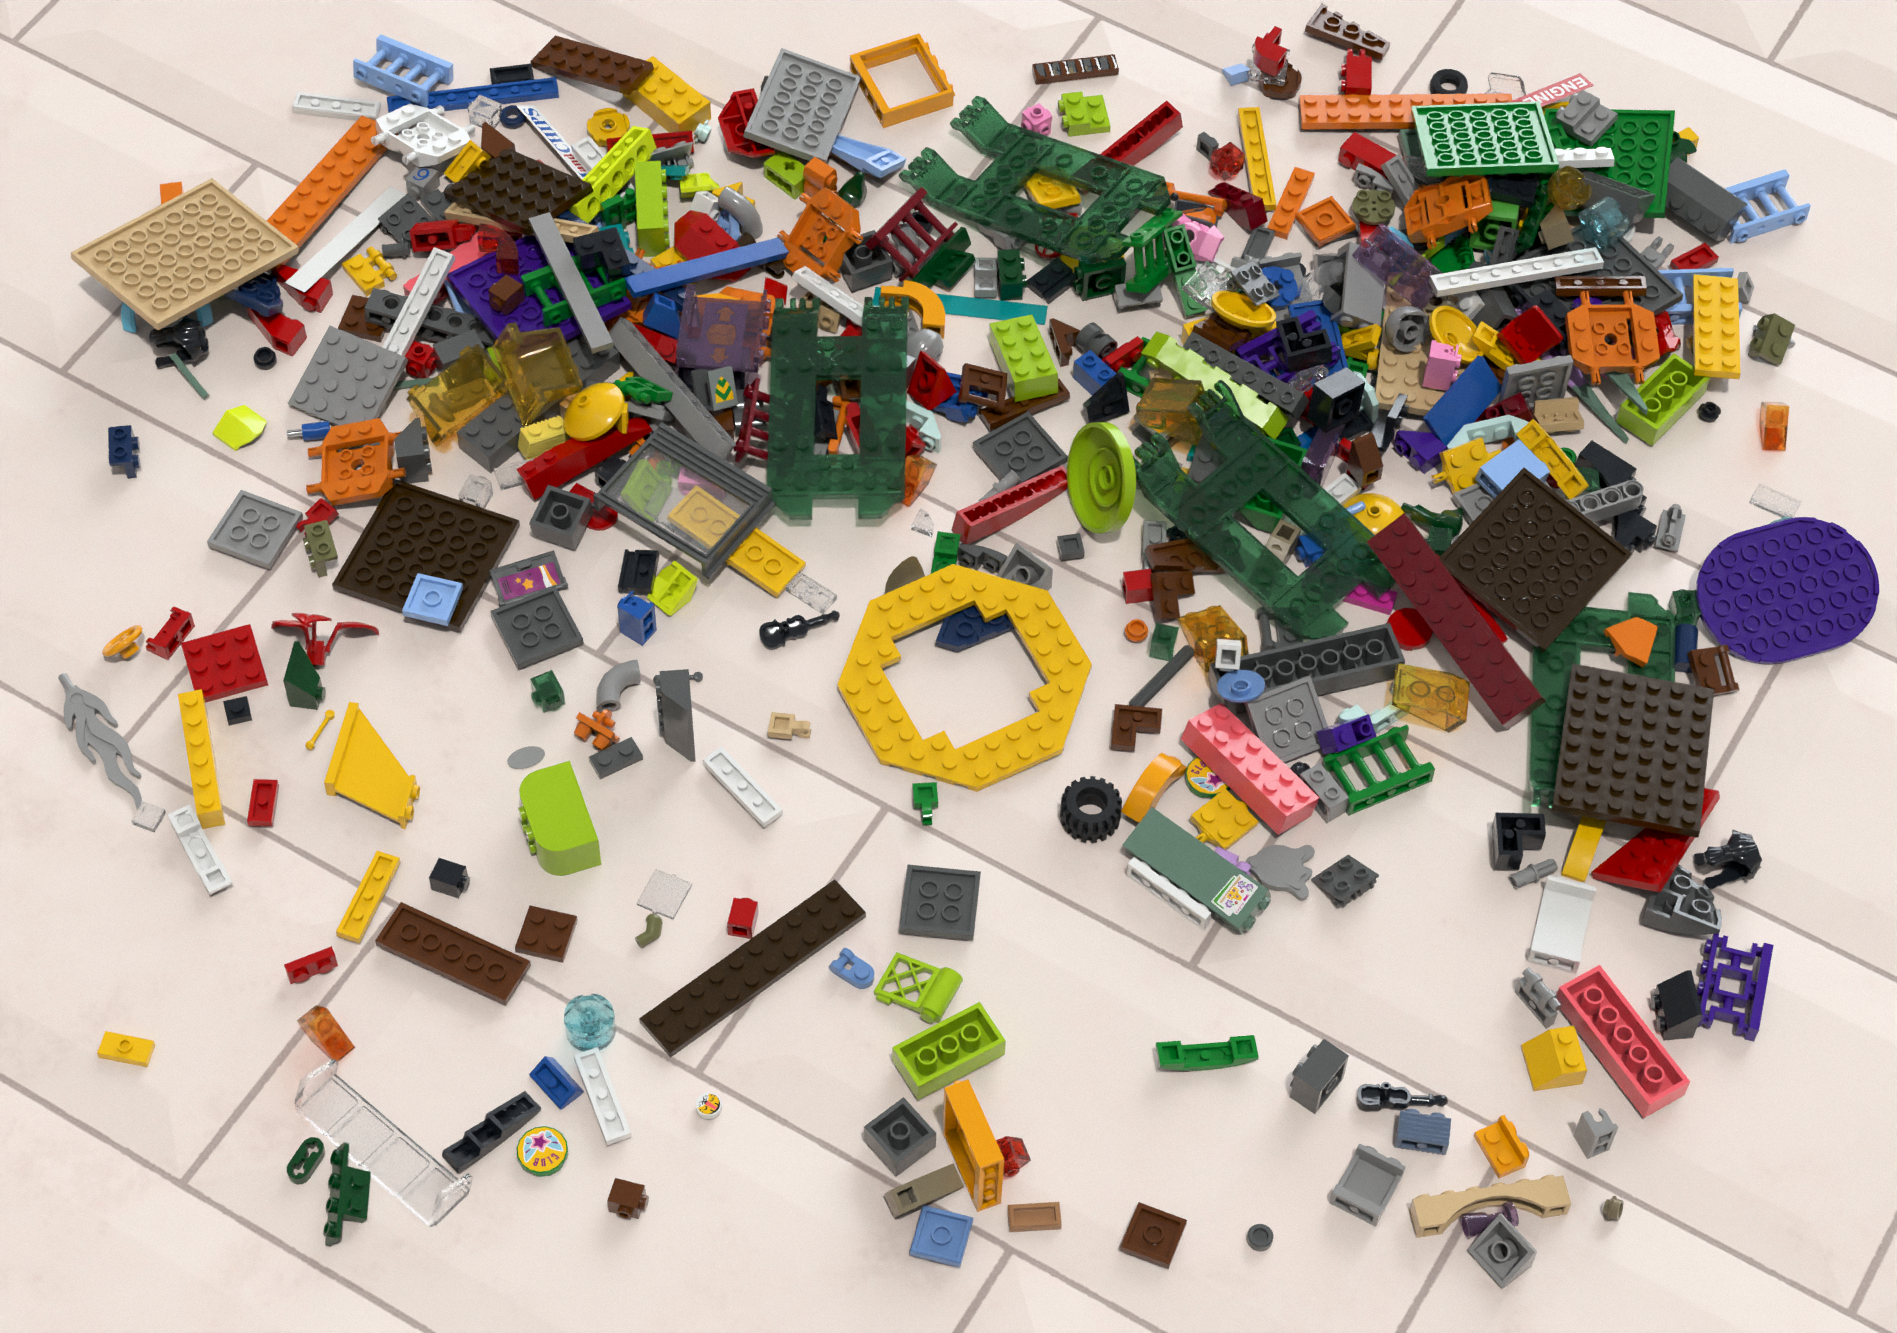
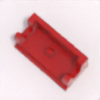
M177 607L171 608L170 611L172 613L169 620L154 639L148 638L146 640V643H148L146 650L166 660L171 658L195 627L192 614Z

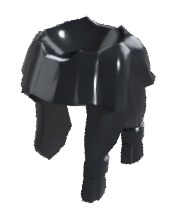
M185 316L174 327L161 328L160 330L154 328L149 334L150 342L156 344L157 348L166 345L178 349L175 353L183 363L192 362L194 364L209 351V342L206 337V331L202 328V322ZM170 356L157 357L155 360L157 368L175 364Z
M1732 830V835L1726 845L1720 847L1708 846L1704 853L1694 854V861L1698 866L1706 863L1712 867L1718 865L1725 867L1721 874L1705 878V885L1709 890L1740 879H1753L1761 868L1760 864L1762 862L1753 836L1736 830Z

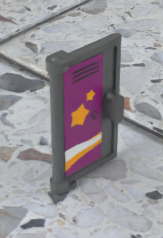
M554 550L489 570L498 595L500 607L556 586L557 590L568 589V583L565 577H563Z

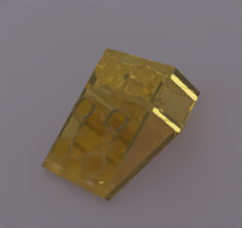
M1221 605L1210 606L1198 612H1189L1185 616L1177 618L1189 646L1195 651L1194 657L1205 673L1209 672L1210 663L1215 662L1217 639L1241 641V656L1249 655L1247 636Z

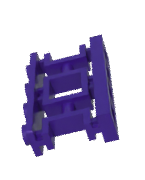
M1312 309L1298 316L1303 333L1321 330V323L1316 321L1317 315ZM1275 328L1238 347L1235 350V355L1270 374L1269 371L1277 368L1281 375L1276 378L1293 387L1308 376L1313 377L1320 370L1334 366L1340 360L1341 349L1332 341V362L1288 372L1287 366L1277 355L1281 353ZM1267 353L1271 361L1263 364L1259 357Z
M1713 934L1711 939H1706L1704 953L1708 954L1707 960L1703 959L1700 968V974L1704 975L1703 981L1698 982L1696 990L1697 995L1700 996L1699 1003L1703 1014L1698 1027L1701 1024H1705V1027L1711 1028L1714 1018L1736 1023L1735 1035L1745 1034V1040L1754 1042L1760 1028L1774 945L1763 943V946L1759 947L1757 943H1752L1750 952H1745L1727 947L1728 936L1723 935L1722 938L1719 937V934ZM1719 947L1718 957L1731 960L1730 965L1718 963L1716 970L1713 971L1716 948ZM1755 957H1758L1755 979L1752 981L1753 971L1740 968L1741 963L1753 965ZM1721 975L1744 981L1742 995L1720 990ZM1709 989H1711L1710 999L1723 1002V1008L1711 1005L1708 1014H1705ZM1748 999H1751L1747 1024H1745L1746 1014L1733 1011V1005L1745 1008Z

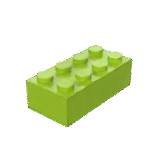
M661 161L635 162L638 242L640 250L643 249L646 252L644 257H656L666 251V247H670L669 234H665L669 233L668 217H664L668 216V200H663L667 199V184H662L666 182V169L661 170Z
M1033 315L989 323L990 344L1002 372L1008 373L1007 385L1014 401L1018 402L1058 393V372Z
M1673 353L1637 389L1648 408L1647 415L1627 398L1620 405L1616 422L1653 446L1705 394L1710 377L1695 376L1694 366Z
M978 1002L893 1046L892 1061L917 1100H920L1005 1055L1006 1040L982 1004Z

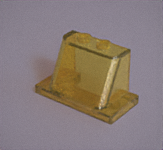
M516 322L508 323L492 346L522 425L531 424L545 404L576 394L583 387L578 368L574 364L571 350L566 344L560 327L520 332Z

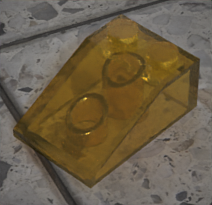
M1397 664L1392 705L1449 733L1467 721L1470 682L1450 672Z

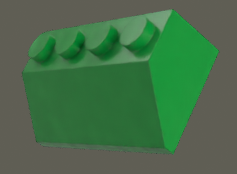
M1265 436L1236 506L1256 528L1272 533L1280 519H1285L1307 464L1308 449Z

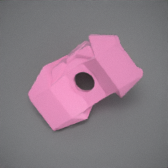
M1183 213L1173 223V227L1185 224L1186 231L1191 230L1194 232L1195 237L1190 242L1195 260L1214 262L1215 255L1221 242L1224 240V236L1215 225L1209 228L1196 221L1191 222V219L1187 218Z

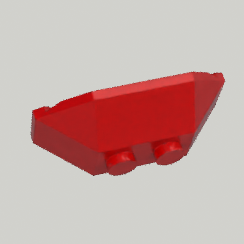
M754 88L733 92L730 100L718 116V122L728 152L752 158L775 154L774 148L743 137L758 102Z
M690 210L674 223V248L687 261L739 248L738 243L707 213ZM751 267L712 278L736 282L749 272Z

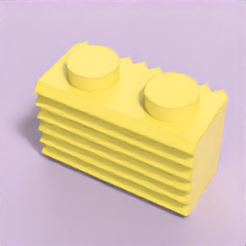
M557 415V417L549 418V420L545 419V421L537 422V424L533 423L532 425L529 424V426L520 428L518 449L526 460L536 458L545 451L568 440L569 436L564 429L561 416Z

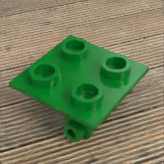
M1464 234L1459 235L1455 243H1448L1430 257L1434 275L1466 270L1475 261L1473 249L1469 247V239Z

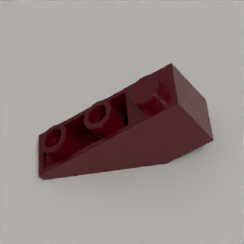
M1226 182L1219 183L1215 188L1208 191L1211 197L1222 198L1227 201L1228 206L1224 211L1239 226L1251 231L1268 221L1263 198Z
M1520 392L1486 408L1475 422L1505 415H1511L1530 422L1532 419L1535 420L1529 403Z

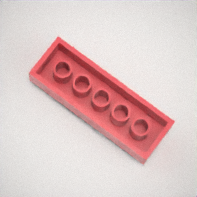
M1223 703L1188 720L1181 740L1278 835L1311 817L1320 797Z
M1600 965L1559 987L1556 999L1562 1004L1560 1007L1561 1011L1643 1118L1685 1095L1690 1084L1689 1079Z

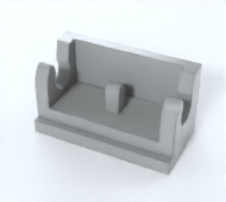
M1126 283L1114 286L1113 299L1117 312L1122 311L1124 307L1154 302L1156 306H1159L1163 302L1159 283L1147 293L1126 291Z
M1601 1108L1598 1111L1599 1116L1602 1117L1601 1122L1595 1121L1589 1111L1583 1112L1573 1135L1587 1159L1610 1150L1618 1130L1616 1123L1613 1124L1606 1111Z

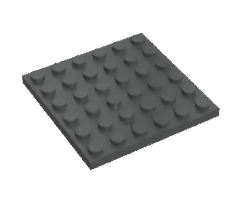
M1599 214L1571 229L1574 241L1550 250L1547 244H1544L1515 260L1596 247L1604 261L1602 269L1562 276H1645L1646 296L1633 297V303L1654 312V316L1683 299V293ZM1555 277L1502 286L1511 295L1513 286L1518 284L1531 298L1548 288L1556 296ZM1556 296L1569 311L1574 310L1572 308L1573 301L1578 296ZM1596 296L1602 301L1603 305H1624L1623 296ZM1627 320L1628 331H1629V330H1631V324H1630V320ZM1566 329L1562 330V332L1567 336ZM1611 337L1604 338L1606 343L1613 340Z

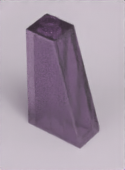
M1346 423L1327 433L1318 428L1302 461L1295 496L1311 500L1321 492L1336 456L1339 442L1343 438Z

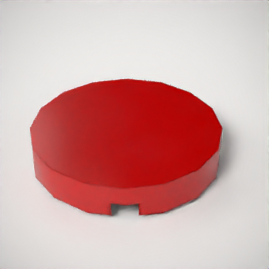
M1415 608L1396 610L1387 621L1392 627L1400 649L1412 651L1418 648L1419 650L1424 648L1431 640L1433 631Z

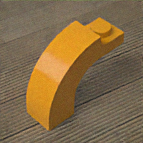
M904 280L903 287L881 286L880 306L902 307L915 311L922 319V329L935 331L944 339L945 309L940 298L931 289L920 283Z
M1160 753L1139 777L1121 812L1140 823L1151 807L1156 808L1161 796L1169 785L1185 774L1187 767L1181 764L1178 758Z

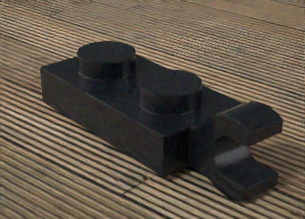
M819 384L818 393L812 390L809 392L814 431L816 436L830 442V439H838L833 404L827 400V388Z

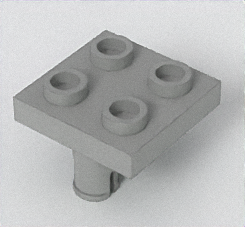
M632 398L629 401H624V403H628V419L645 416L651 419L649 426L652 428V432L647 434L645 439H648L655 432L661 422H674L675 416L664 405L651 403L650 407L648 406L649 403H638Z

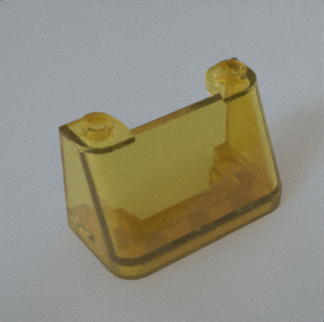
M479 344L472 348L468 345L458 353L461 357L454 364L426 385L420 387L417 384L407 392L409 396L406 400L416 417L420 418L421 425L426 426L427 435L436 448L512 387Z

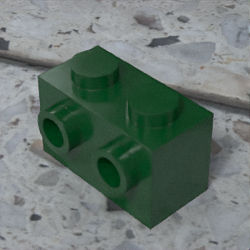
M1019 249L997 250V276L1000 301L1022 300L1023 288H1027L1026 275H1022V271H1025L1024 258H1020Z

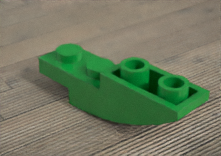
M1185 224L1167 228L1163 231L1167 256L1178 297H1180L1185 317L1207 311V306L1196 272V263Z

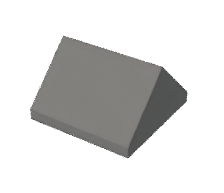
M1016 543L997 576L1044 590H1050L1052 588L1053 569L1022 545Z
M1502 1213L1492 1221L1467 1249L1502 1288H1505L1531 1268L1537 1251Z

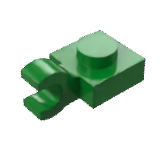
M937 782L913 783L914 809L922 810L923 825H932V808H938Z

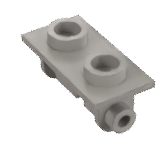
M1673 504L1668 510L1663 509L1655 547L1678 552L1686 516L1682 514L1680 505Z

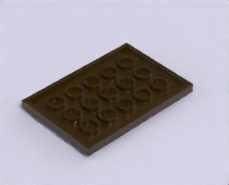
M505 149L499 153L500 156L486 161L481 166V169H476L468 173L460 181L453 183L450 188L444 191V195L451 202L526 236H530L533 231L529 225V218L550 212L554 219L592 193L593 188L588 182L514 150Z

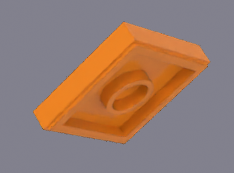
M1333 196L1295 213V219L1318 247L1356 228V224Z

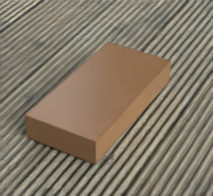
M1059 1202L1008 1205L1010 1232L1058 1230L1062 1227Z

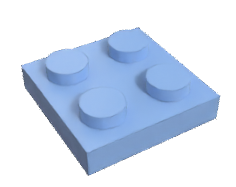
M418 573L403 607V616L448 626L462 593L463 584Z

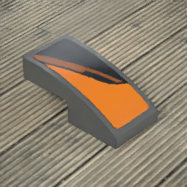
M1178 199L1175 201L1174 210L1183 211L1186 217L1191 219V222L1196 221L1209 228L1215 225L1217 228L1219 216L1215 214L1213 207L1188 200Z

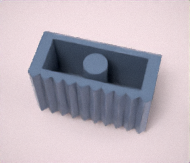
M1416 1109L1400 1110L1395 1147L1446 1155L1450 1139L1451 1118H1447L1441 1113L1421 1114Z

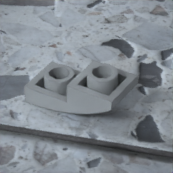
M1359 163L1355 170L1353 183L1370 190H1386L1391 193L1392 198L1394 190L1392 184L1378 172Z

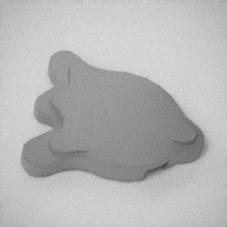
M1271 845L1263 848L1256 855L1247 858L1246 863L1251 865L1249 872L1255 878L1258 877L1267 889L1289 892L1298 900L1308 898L1309 890L1305 883L1311 878L1312 870L1303 866V864L1314 856L1315 851L1311 845H1305L1296 849L1284 845Z

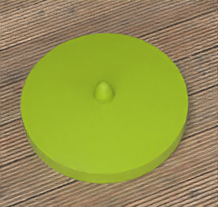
M1093 422L1084 425L1074 437L1067 463L1068 492L1073 510L1081 524L1090 532L1097 534L1118 531L1126 523L1133 508L1136 492V471L1130 446L1123 433L1115 425L1108 422Z

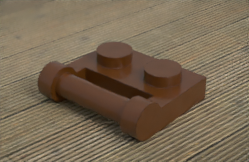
M1212 312L1209 318L1195 324L1192 332L1228 352L1244 345L1251 338L1250 331L1228 324L1215 312Z
M965 363L962 366L958 402L963 404L969 402L993 408L994 411L1001 413L1005 405L1008 373ZM969 389L996 395V400L970 394Z
M1728 645L1687 652L1695 686L1714 689V696L1735 693L1740 690L1738 683H1735L1728 657L1730 652ZM1714 656H1719L1726 685L1722 686Z

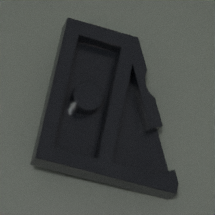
M1121 371L1117 372L1083 403L1086 424L1104 422L1130 412L1125 376Z

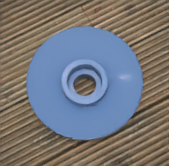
M1249 670L1229 672L1223 675L1217 683L1218 694L1223 699L1236 703L1252 701L1258 698L1265 689L1263 677Z

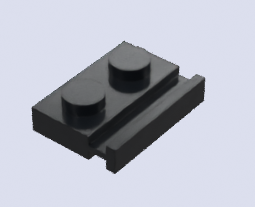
M1056 258L1027 280V288L1041 299L1044 298L1047 304H1050L1071 288L1073 281L1077 279L1073 269L1059 258Z
M625 549L618 583L619 593H623V591H629V593L634 591V593L643 594L653 593L659 561L658 550H635L633 552Z

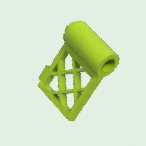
M896 952L876 986L874 995L877 1001L888 1005L894 1002L919 1012L921 1018L928 1023L939 1022L963 982V978L951 968L943 967L940 969ZM899 962L909 965L910 970L897 974L895 968ZM925 971L932 974L929 980L920 983L916 974ZM913 976L916 984L902 988L899 980ZM897 982L899 990L890 993L883 990L886 984ZM918 990L920 996L915 1003L906 999L905 994Z

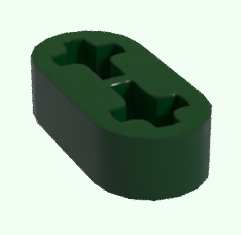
M310 1137L305 1139L288 1163L287 1174L292 1183L297 1185L306 1183L323 1160L325 1147L319 1138ZM317 1146L318 1152H312L309 1156L308 1149H314ZM303 1166L304 1173L295 1175L294 1169L299 1170Z

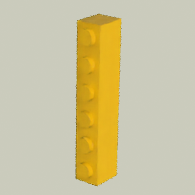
M202 689L178 694L198 820L201 823L202 829L226 825L207 707Z

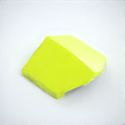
M707 172L688 174L683 176L682 180H679L681 198L694 197L696 192L708 191L712 194L713 190L720 188L719 184L710 178V174Z
M246 405L226 410L212 434L228 447L237 451L240 449V446L253 441L259 436L267 425V421Z
M673 561L671 565L662 569L655 578L653 593L648 594L647 598L666 614L672 616L691 601L699 579L677 561Z

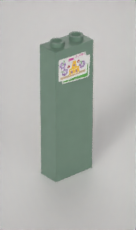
M1153 807L1150 808L1122 845L1128 854L1139 861L1146 862L1151 870L1158 875L1165 876L1176 888L1186 891L1190 898L1197 903L1204 904L1213 915L1241 935L1245 930L1249 931L1256 922V915L1260 910L1263 912L1271 902V894L1266 887Z

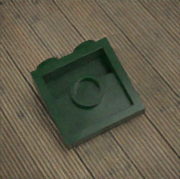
M1100 256L1079 260L1078 266L1074 267L1077 279L1073 281L1075 293L1080 295L1082 302L1112 295L1115 285L1125 283L1126 261L1124 257L1110 259L1102 262Z

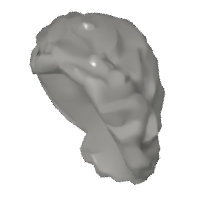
M923 328L906 336L894 348L896 351L916 358V365L920 351H924L938 362L943 353L944 346L941 335L930 329Z

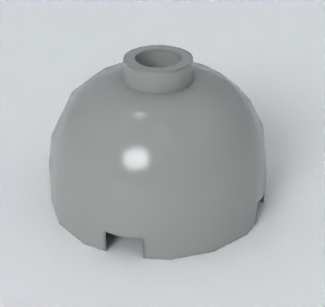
M1403 306L1395 309L1388 316L1385 324L1387 339L1400 351L1410 352L1416 350L1417 348L1414 346H1417L1420 342L1423 344L1430 334L1427 315L1420 309L1412 306Z

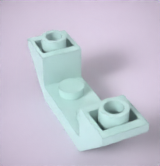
M895 394L862 400L860 403V409H867L872 423L880 426L887 415L890 414L894 418L906 421L915 428L920 429L919 437L925 443V449L936 453L941 451V435L932 411Z
M1505 415L1466 424L1449 442L1447 449L1481 437L1484 443L1513 437L1514 442L1520 440L1516 434L1529 422L1511 415Z
M1413 670L1406 674L1401 673L1394 679L1391 694L1395 698L1382 710L1377 709L1370 715L1375 734L1409 714L1415 672ZM1357 704L1350 709H1344L1338 715L1337 723L1366 715V713Z

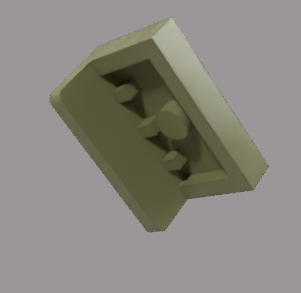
M1773 313L1762 316L1758 321V329L1755 337L1750 342L1748 355L1751 357L1760 356L1774 365H1781L1795 324Z
M324 520L304 525L307 536L303 538L306 552L311 551L312 556H308L311 570L316 569L318 578L327 576L325 562L338 558L328 521Z

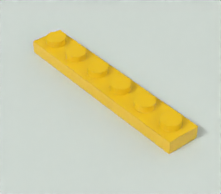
M1260 107L1238 108V119L1251 194L1263 198L1265 211L1275 210L1277 204Z

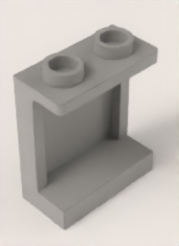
M1359 1144L1338 1185L1336 1184L1332 1192L1330 1204L1376 1227L1403 1177L1405 1166L1395 1158H1388L1378 1153L1371 1146Z

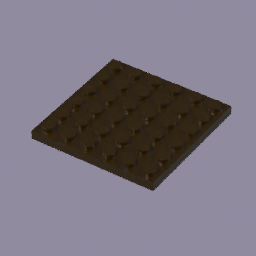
M1523 467L1439 558L1462 588L1544 653L1624 566L1633 553Z
M393 479V487L381 499L332 583L333 589L402 612L418 573L462 583L463 590L449 625H440L461 633L491 579L489 570L497 568L516 534L520 522L517 519Z

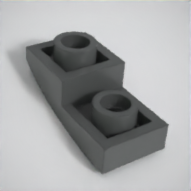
M960 544L958 547V561L976 571L984 565L989 571L998 573L1007 559V555L983 546Z

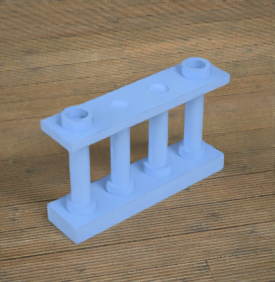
M382 34L376 38L377 53L367 63L356 58L353 60L354 78L424 107L428 106V90L437 81L448 85L453 81V63ZM383 58L393 62L385 70L375 67ZM401 66L411 69L403 78L394 74ZM419 73L429 77L422 85L412 82Z
M1786 169L1725 188L1748 204L1744 211L1751 220L1744 224H1740L1737 220L1729 237L1730 244L1743 242L1748 238L1795 223L1799 224L1807 219L1811 205L1807 203L1797 206L1786 190L1790 176ZM1778 193L1789 209L1778 212L1768 194ZM1760 199L1770 215L1760 218L1749 203V200Z
M1734 269L1658 270L1683 293L1682 301L1666 309L1671 324H1693L1692 304H1687L1684 287L1692 286L1694 274L1732 278ZM1739 302V318H1740V315H1741V312H1742L1741 302Z

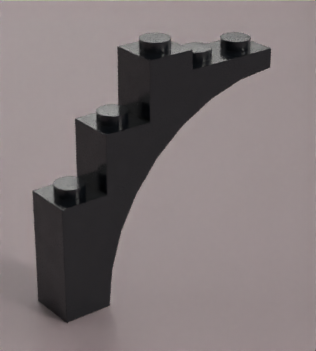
M1593 440L1578 455L1575 467L1589 477L1600 490L1629 480H1636L1634 477L1637 468ZM1642 495L1638 508L1613 516L1615 527L1614 539L1632 553L1635 550L1641 553L1646 547L1650 548L1657 538L1655 536L1657 525L1642 517L1646 511L1645 502L1647 497L1645 495Z

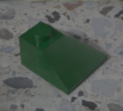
M294 641L283 680L289 706L318 710L320 701H324L325 687H322L320 676L300 642Z

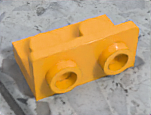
M1505 1115L1499 1116L1497 1123L1474 1133L1475 1140L1498 1179L1526 1167L1529 1159L1528 1147L1519 1140L1514 1124L1508 1121Z

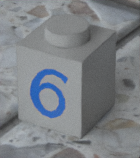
M416 166L405 179L407 193L413 198L421 199L440 186L438 170L429 166Z

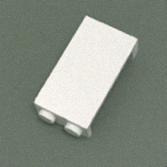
M1548 875L1528 962L1577 974L1581 962V952L1591 905L1597 887L1590 886L1584 882L1569 881L1560 876Z

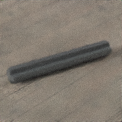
M1189 645L1183 646L1129 701V705L1144 707L1194 656V649Z

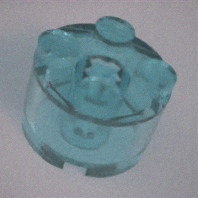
M1604 197L1578 214L1583 229L1581 230L1583 239L1591 241L1601 250L1624 237L1630 230L1629 219L1626 213L1622 215L1619 210L1621 206L1617 201L1610 197Z
M591 994L590 996L579 995L567 1004L564 1011V1025L567 1039L573 1047L583 1052L598 1047L600 1051L613 1041L616 1034L615 1015L612 1004L605 997L599 994Z

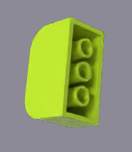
M570 761L539 769L528 774L520 785L519 794L522 807H518L523 833L528 838L527 844L530 853L536 854L542 869L552 875L565 876L602 865L599 840Z

